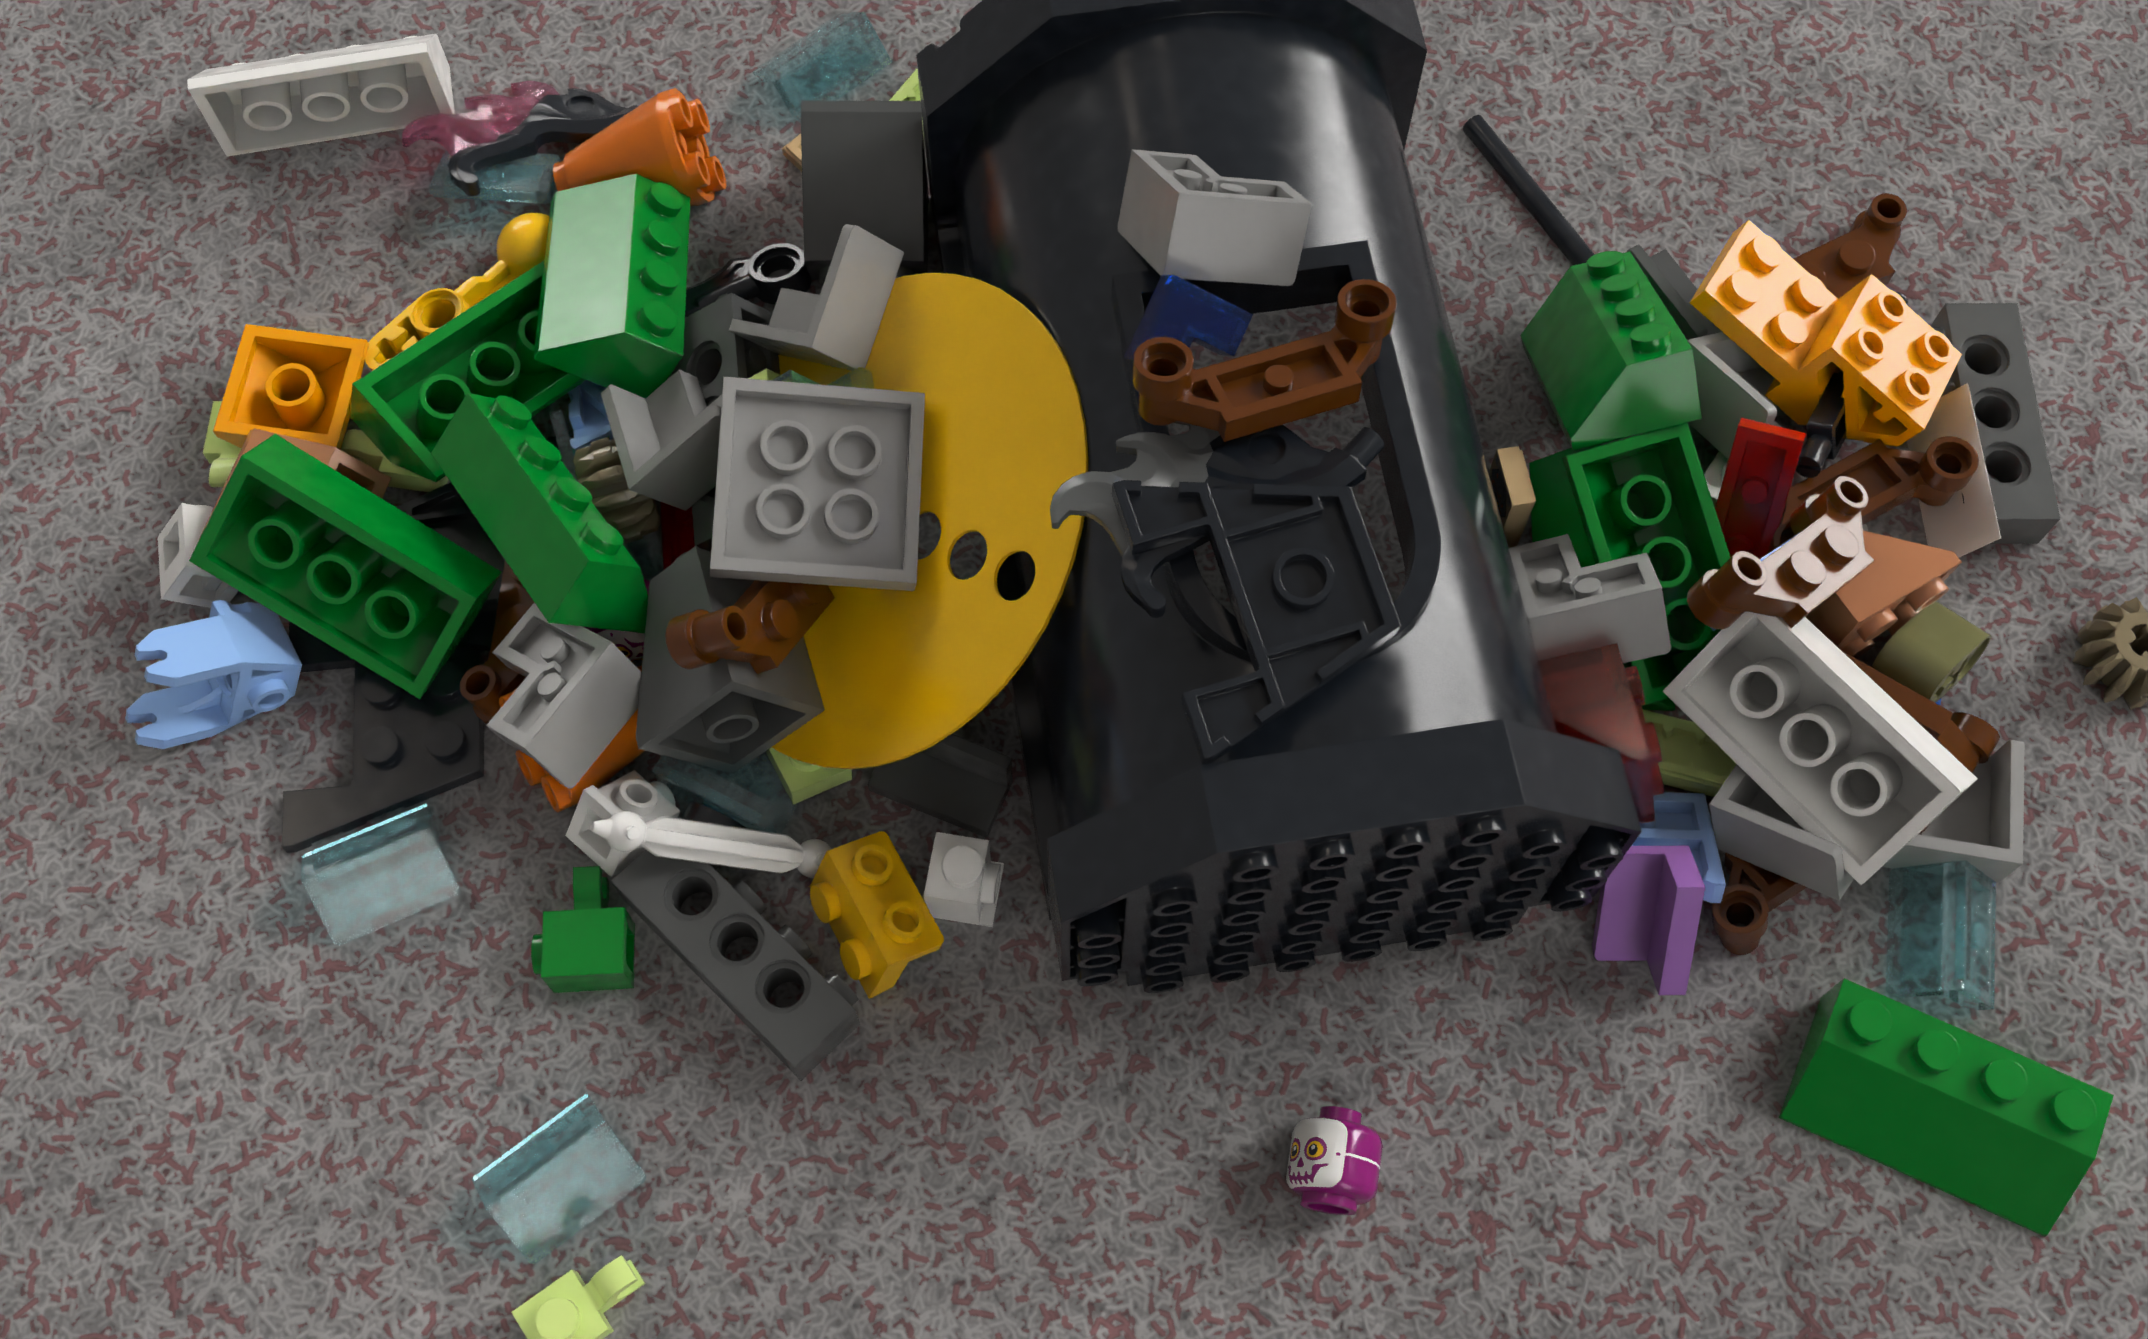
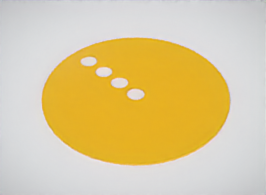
M922 273L905 275L895 279L864 373L778 355L780 375L797 383L925 393L920 515L927 512L934 513L941 525L940 539L936 548L927 557L918 559L915 591L829 585L835 598L803 636L825 710L772 746L778 752L801 762L839 769L881 766L908 758L928 749L959 730L980 713L1002 691L1026 661L1045 631L1059 603L1075 561L1085 516L1070 515L1062 522L1058 529L1052 528L1050 517L1051 501L1059 487L1073 476L1088 472L1086 424L1080 395L1071 368L1059 344L1049 330L1023 303L1000 288L979 279L957 274ZM969 532H979L983 535L987 544L985 563L975 576L965 580L958 579L953 574L950 565L953 547L963 535ZM1016 552H1027L1035 564L1033 584L1021 598L1013 601L1005 600L1000 595L997 587L999 569L1010 555Z

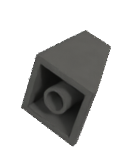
M801 100L804 262L811 279L819 280V284L823 286L845 224L859 226L904 252L896 278L905 275L927 273L929 182L921 101Z
M695 546L677 557L674 563L650 580L636 741L638 749L734 774L825 709L804 637L800 639L777 668L758 674L750 663L720 658L717 662L691 670L682 668L673 660L666 644V628L672 618L697 609L713 612L733 606L755 581L710 577L711 552Z

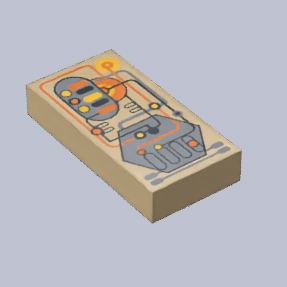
M1519 446L1497 449L1489 470L1508 548L1518 545L1536 502L1523 451L1519 449Z

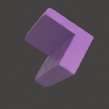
M1689 845L1631 846L1624 855L1623 860L1618 863L1600 890L1592 943L1595 959L1598 961L1647 960L1658 995H1686L1705 892V885Z

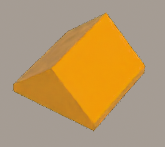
M245 324L213 432L218 438L242 448L250 430L256 428L333 446L341 450L350 418L352 384L361 378L365 365L364 359L369 347L368 341L365 339Z

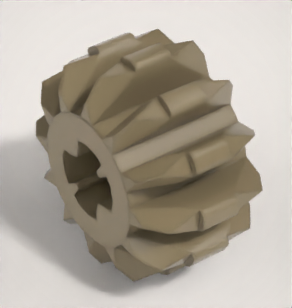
M608 436L590 442L591 445L576 450L573 463L578 482L588 489L592 495L594 506L606 522L619 531L625 544L644 539V535L658 530L661 519L655 499L629 490L614 438L610 439Z
M2137 597L2130 601H2125L2120 607L2114 603H2111L2109 606L2105 605L2093 615V621H2088L2079 630L2076 640L2082 646L2075 652L2072 662L2085 667H2093L2085 675L2083 686L2095 685L2101 680L2107 685L2104 690V703L2115 701L2123 694V698L2130 710L2142 707L2148 702V611L2146 612Z

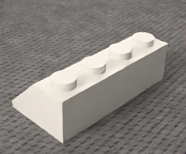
M437 34L409 36L398 40L366 45H351L346 48L308 54H293L288 57L250 63H235L230 66L205 69L187 79L188 90L227 157L455 121L450 67Z
M1745 611L1730 627L1722 629L1663 690L1702 731L1806 832L1839 845L1842 848L1844 869L1860 885H1863L1978 779L1806 617L1791 628L1782 618Z

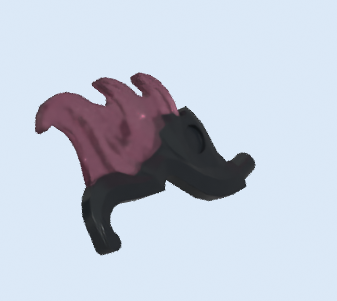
M522 81L511 83L513 95L518 96L507 97L487 94L465 97L466 109L474 111L461 114H433L414 120L404 128L402 143L404 147H409L418 140H430L444 146L451 156L448 163L451 180L466 195L473 197L481 192L478 177L474 175L476 171L488 166L536 155L538 149L545 143L582 144L638 106L633 105L628 108L616 106L597 93L577 88H569L568 94L560 95L555 88L546 83Z

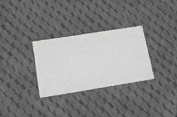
M1968 383L1940 397L1925 429L1907 440L1909 451L1925 453L1934 440L1945 436H1953L1967 441L1978 454L1979 464L1977 470L1963 489L1956 491L1948 503L1942 506H1929L1919 500L1928 546L1952 551L1958 558L2001 539Z

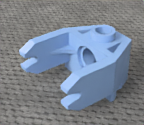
M226 600L212 601L209 618L153 630L136 645L135 657L137 661L162 660L146 667L144 675L146 682L169 686L170 688L145 693L140 696L126 710L125 719L127 723L152 722V724L136 730L135 741L138 745L166 749L209 738L261 712L274 710L285 704L289 698L295 696L302 663L277 613L260 603L231 604Z

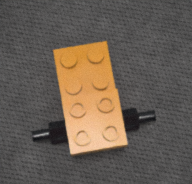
M1747 220L1732 233L1689 302L1774 377L1765 396L1798 425H1807V441L1801 450L1795 470L1799 475L1806 478L1818 476L1825 460H1834L1845 439L1859 440L1866 443H1873L1880 439L1885 445L1898 447L1923 431L1962 355L1952 346L1944 334L1934 330L1906 305L1908 299L1905 295L1889 290L1874 275H1869L1838 299L1826 289L1821 280L1809 274L1783 251L1772 237L1765 235L1750 220Z

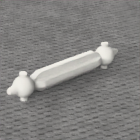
M621 811L611 816L610 819L593 821L591 824V832L605 838L612 848L621 852H630L642 846L656 857L778 874L797 868L802 875L808 878H814L826 851L831 849L826 842L820 839H810L800 845L787 834L661 816L644 822L638 814L631 811Z

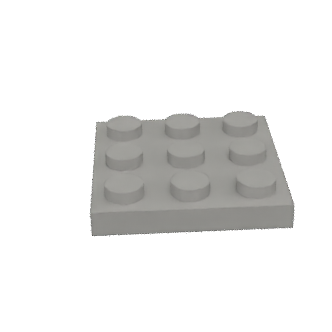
M723 377L710 577L915 591L918 566L925 393Z

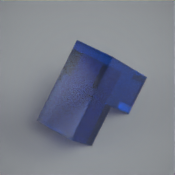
M1162 275L1124 358L1133 362L1134 353L1138 346L1144 341L1155 337L1174 338L1183 342L1189 348L1193 341L1219 355L1234 356L1253 314L1176 275Z

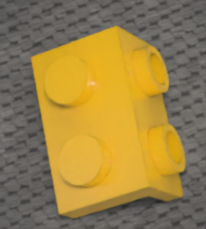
M879 831L826 851L809 886L811 904L817 917L823 923H829L840 943V957L846 972L853 980L860 981L870 999L894 987L908 962L939 950L944 942V936L886 832Z

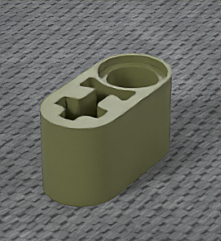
M1935 601L1917 613L1889 639L1876 657L1872 668L1936 703L1972 669L1988 646L1991 635Z

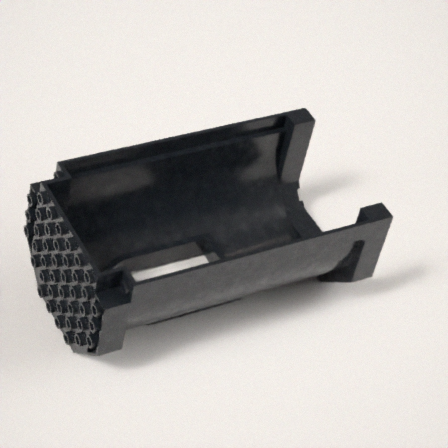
M982 0L961 18V30L941 47L932 43L916 55L929 193L942 273L979 279L1002 289L1023 303L1049 330L1059 344L1071 368L1080 395L1086 424L1088 472H1112L1130 467L1136 461V455L1116 452V440L1124 436L1141 432H1157L1170 436L1168 425L1150 424L1140 416L1138 411L1139 392L1133 385V360L1138 346L1150 339L1148 329L1337 302L1340 290L1346 284L1360 279H1370L1385 284L1393 291L1397 300L1392 329L1382 340L1378 360L1368 366L1361 377L1371 428L1380 435L1385 444V447L1378 456L1405 567L1404 588L1393 602L1401 622V627L1392 638L1213 763L1203 765L1201 763L1181 698L1184 692L1255 672L1236 616L1231 614L1207 587L1198 569L1193 550L1164 563L1154 572L1151 582L1154 588L1166 598V608L1164 615L1159 618L1149 616L1142 607L1133 601L1124 589L1121 579V562L1123 558L1111 536L1094 519L1084 517L1075 561L1059 603L1032 652L1010 680L1049 920H1052L1061 980L1077 979V983L1080 986H1098L1115 981L1119 977L1118 972L1125 971L1128 986L1143 984L1144 992L1162 993L1180 988L1184 985L1183 977L1209 973L1211 982L1223 983L1247 977L1250 974L1249 967L1275 963L1277 971L1293 972L1315 965V956L1341 952L1343 961H1362L1380 955L1382 953L1381 946L1402 942L1407 943L1409 951H1425L1446 944V935L1472 932L1475 941L1498 939L1513 932L1512 925L1519 923L1528 907L1550 904L1552 911L1561 912L1578 909L1590 904L1592 897L1597 894L1618 863L1623 860L1624 855L1642 831L1620 751L1559 734L1555 726L1404 154L1427 53L1414 0ZM1132 149L1197 155L1217 174L1223 177L1282 181L1290 185L1312 204L1295 282L1290 286L1162 278L1118 232L1119 215ZM1016 552L1010 555L999 569L997 587L1000 595L1005 600L1013 601L1021 598L1033 584L1035 564L1027 552Z

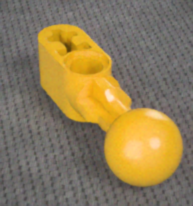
M525 213L513 218L504 226L498 237V262L482 276H472L454 291L448 288H437L417 298L368 342L369 347L364 360L370 370L373 371L544 261L549 216L542 213Z

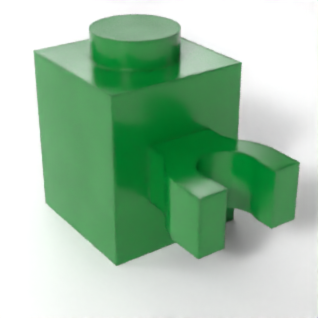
M600 866L573 867L574 910L543 911L542 934H534L531 944V960L534 973L536 975L541 974V978L553 993L634 988V921L625 907L608 908L609 880L607 877H602V868Z

